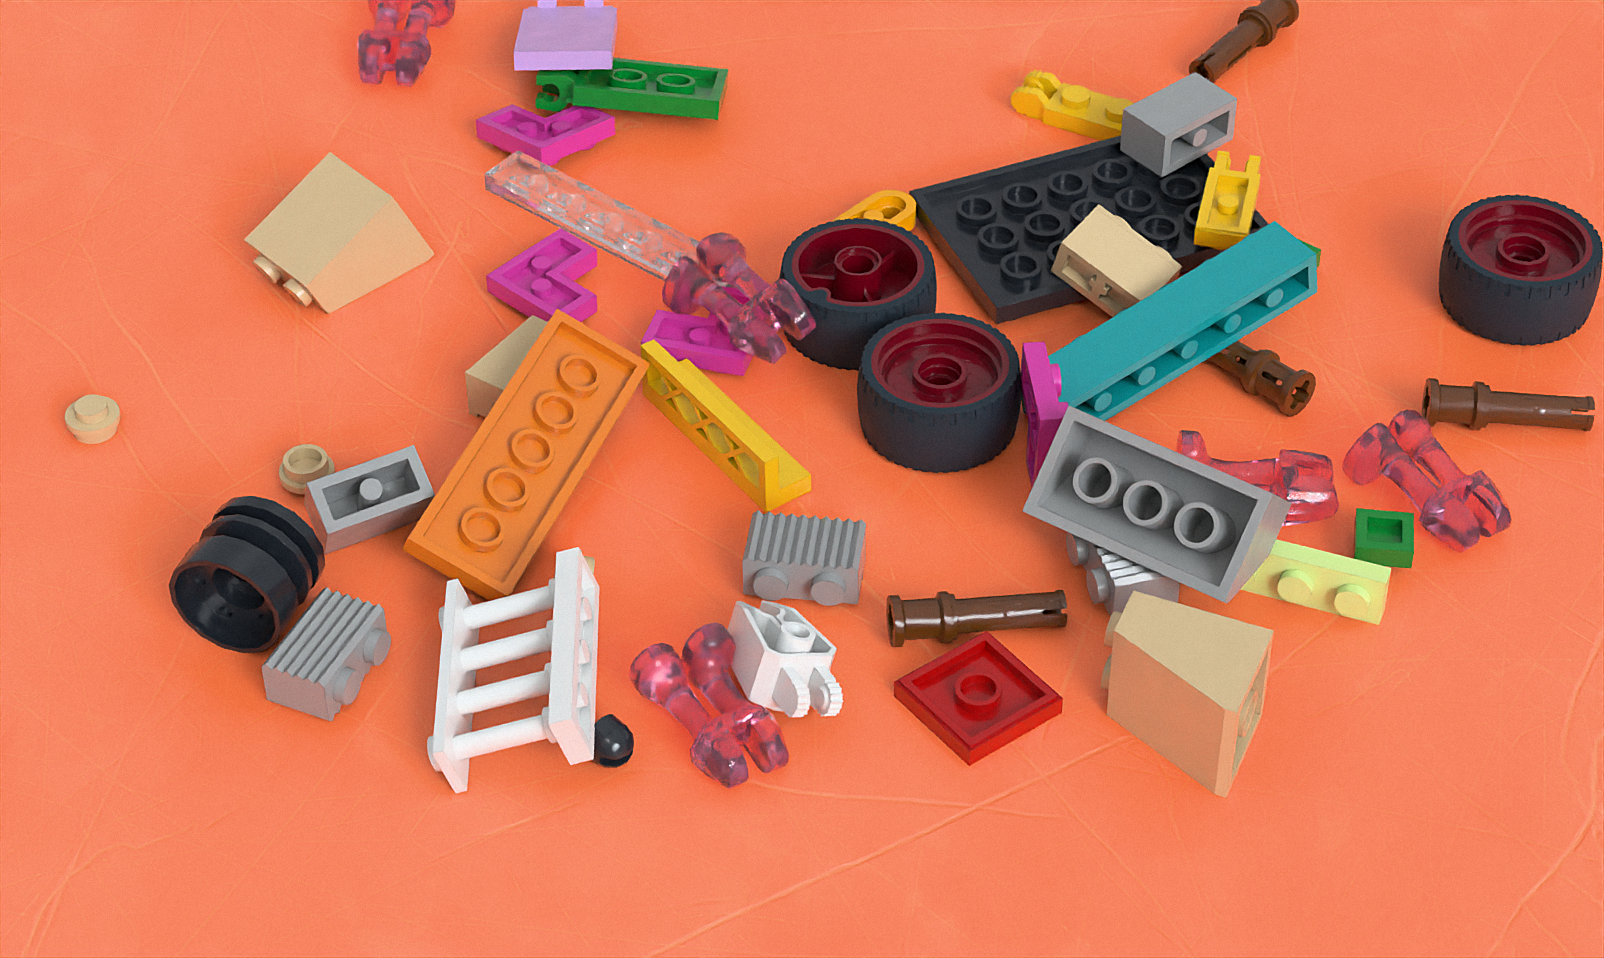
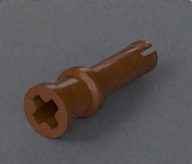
M1261 0L1257 6L1247 7L1239 15L1236 27L1190 63L1189 74L1196 72L1204 78L1208 77L1207 80L1215 83L1223 73L1233 67L1249 51L1255 47L1267 46L1276 38L1277 31L1281 27L1291 26L1298 19L1300 13L1297 1Z
M1236 341L1225 348L1229 351L1227 355L1218 352L1207 359L1210 363L1239 378L1241 385L1247 393L1253 396L1261 394L1277 403L1278 409L1287 416H1295L1300 413L1311 400L1315 390L1316 378L1311 372L1303 369L1299 371L1294 370L1280 362L1279 355L1272 350L1261 349L1256 351L1240 341ZM1280 380L1282 381V384L1277 385L1276 382Z
M1428 378L1424 386L1422 399V422L1425 427H1434L1436 422L1468 424L1471 430L1479 431L1481 428H1486L1488 423L1580 429L1590 432L1594 422V415L1572 414L1571 411L1588 412V410H1595V402L1592 396L1577 397L1491 391L1490 386L1485 385L1481 381H1474L1471 386L1439 384L1437 378Z
M1063 589L1055 590L1054 592L956 599L954 594H949L948 591L937 592L935 598L901 600L899 595H889L886 604L888 636L892 647H902L906 640L938 638L941 643H952V640L958 638L959 633L1048 626L1066 627L1067 613H1061V609L1067 608V602Z

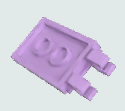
M538 0V7L523 9L514 47V70L612 69L618 28L617 8L604 6V0H584V6H557V0Z

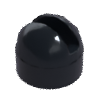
M607 714L594 724V759L592 761L604 768H618L626 764L632 756L634 736L628 726L613 714Z

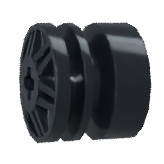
M253 495L233 497L219 507L212 521L202 531L199 541L190 547L173 571L169 582L172 603L182 619L194 631L219 647L240 653L263 652L277 643L293 619L297 607L305 601L310 589L314 588L320 579L326 565L323 546L313 529L295 512L281 504Z

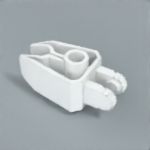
M736 601L726 634L727 659L747 699L762 707L775 711H785V715L788 714V717H804V714H807V711L810 709L809 706L817 710V714L820 713V716H836L837 713H840L842 702H844L842 700V687L839 686V683H836V678L830 672L837 648L794 608L770 601H762L758 609L745 602Z

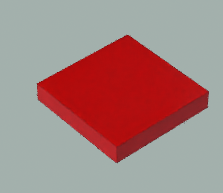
M987 630L894 681V697L968 766L1062 713L1063 698Z

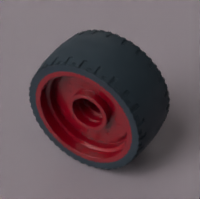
M1515 194L1497 195L1496 197L1480 199L1461 209L1451 221L1444 241L1439 268V297L1441 303H1443V307L1447 310L1448 315H1451L1452 319L1456 320L1460 326L1465 327L1468 331H1472L1475 335L1491 339V341L1521 346L1544 345L1545 343L1560 341L1562 338H1567L1570 334L1576 333L1577 329L1579 330L1586 323L1594 305L1602 272L1603 247L1601 237L1598 235V231L1594 229L1592 223L1590 224L1580 213L1546 198L1542 199L1536 196Z
M866 218L829 221L825 224L817 225V227H812L808 231L803 232L802 235L797 236L796 240L791 242V245L787 247L784 253L779 277V308L784 334L787 336V340L791 342V346L796 348V351L802 353L804 357L818 362V364H824L831 368L835 367L836 369L859 371L864 347L867 345L868 340L872 339L875 333H878V330L904 317H911V315H920L922 313L930 314L936 311L937 280L932 253L917 235L912 234L911 231H907L903 227H898L896 224Z
M922 313L920 315L904 317L901 320L887 324L883 329L878 330V333H875L872 339L868 340L861 355L857 381V402L860 425L865 439H867L869 445H872L875 451H878L887 460H891L905 468H912V470L916 471L921 470L922 472H959L960 470L964 471L972 467H978L980 464L983 465L987 461L993 460L995 456L1000 455L1001 451H1004L1007 445L1011 443L1020 415L1022 395L1021 370L1018 353L1015 351L1014 345L997 328H993L992 325L976 320L973 317L956 315L954 313Z

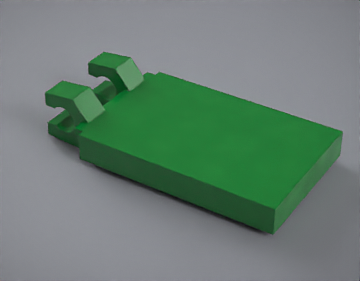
M614 58L612 69L539 70L536 76V85L542 86V92H538L536 96L535 108L560 112L568 103H572L575 106L718 120L727 90L729 69ZM547 93H553V94H558V95H556V96H551V95H549V94H547Z

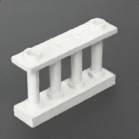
M579 547L556 552L555 578L549 580V586L472 605L458 578L447 581L445 607L439 609L442 642L434 734L428 737L427 750L433 768L437 772L442 771L455 793L467 791L469 760L471 757L547 738L551 743L558 742L570 765L594 759L600 587ZM554 609L553 619L547 621L545 628L478 645L480 627ZM551 651V662L545 664L543 671L475 688L476 670ZM549 694V706L543 708L541 715L472 732L473 713Z

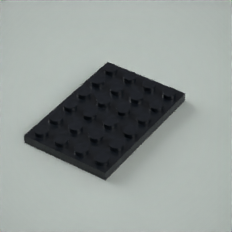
M1121 136L915 189L909 191V195L916 202V218L994 323L999 324L1088 299L1054 274L1051 269L1061 242L1098 204L1111 214L1123 218L1134 231L1153 245L1165 249L1173 260L1182 265L1180 273L1193 270L1204 261L1225 251L1194 244L1195 227L1210 167L1214 168L1215 162L1208 154H1205L1161 177L1121 151ZM1256 209L1254 210L1249 235L1269 225Z

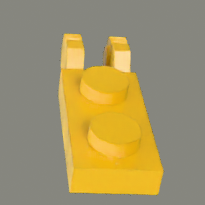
M1036 69L1027 74L1023 79V85L1021 87L1018 86L1012 92L1009 99L1013 109L1017 113L1020 112L1021 115L1026 114L1027 117L1041 120L1043 124L1100 141L1121 136L1123 109L1134 104L1128 99L1088 90L1084 86L1067 83L1061 84L1054 74L1049 72L1042 73L1041 70L1036 71Z
M1218 150L1214 168L1210 167L1196 222L1195 245L1227 250L1249 235L1259 192L1261 156L1249 155V160L1245 164V170L1241 172L1230 170V152Z

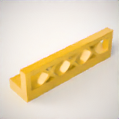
M654 339L640 345L641 358L651 363L642 379L643 395L765 513L811 491V474L687 358L678 362Z

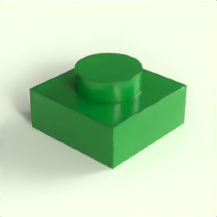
M1356 508L1353 559L1381 566L1411 569L1414 555V513Z

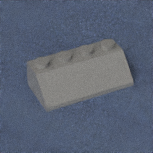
M1068 406L1022 512L1228 604L1268 558L1292 503L1250 483Z

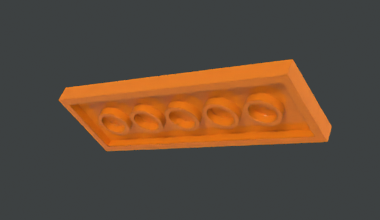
M556 309L410 533L402 550L451 579L458 578L462 585L489 601L510 596L636 391L651 363L561 310Z

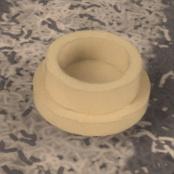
M90 394L73 402L66 409L64 418L67 429L74 434L78 441L86 444H98L109 440L115 435L121 414L118 404L113 399Z
M312 444L298 445L288 450L283 456V462L279 467V479L282 486L290 492L305 495L307 482L335 473L334 463L327 456L326 451Z

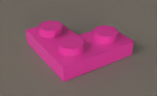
M512 104L476 119L477 138L497 146L502 151L511 152L529 160L533 165L545 167L555 165L561 158L579 150L591 149L597 142L615 135V118L598 109L585 106H572L544 118Z
M560 228L487 274V292L528 317L533 315L548 322L556 309H559L582 322L598 311L597 295L574 281L598 266L597 249Z
M723 286L708 318L657 309L641 340V345L654 339L678 362L687 358L700 369L744 376L773 313V295Z
M1045 341L1023 343L1020 378L1021 391L1028 417L1026 465L1031 488L1035 483L1069 406L1068 402H1059L1058 397L1061 396L1062 388L1060 367L1058 363L1050 364Z

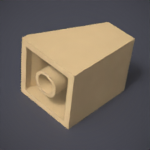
M331 152L244 239L257 255L252 262L253 265L274 284L280 278L286 282L283 287L297 302L304 307L313 302L328 315L420 266L435 254L390 194Z
M1133 590L1123 612L1114 611L1105 632L1104 645L1112 648V654L1109 655L1101 677V688L1108 690L1106 715L1210 792L1227 798L1263 716L1274 630Z

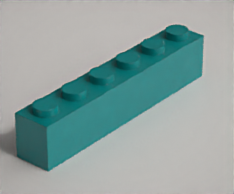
M1276 221L1246 236L1242 241L1217 256L1204 261L1197 268L1170 284L1162 286L1155 293L1130 308L1120 311L1113 318L1088 333L1075 338L1068 345L1049 355L1050 364L1058 363L1060 367L1062 388L1061 396L1058 397L1059 402H1068L1069 406L1103 421L1110 419L1317 293L1316 253ZM1021 395L1023 412L1027 415L1023 395Z

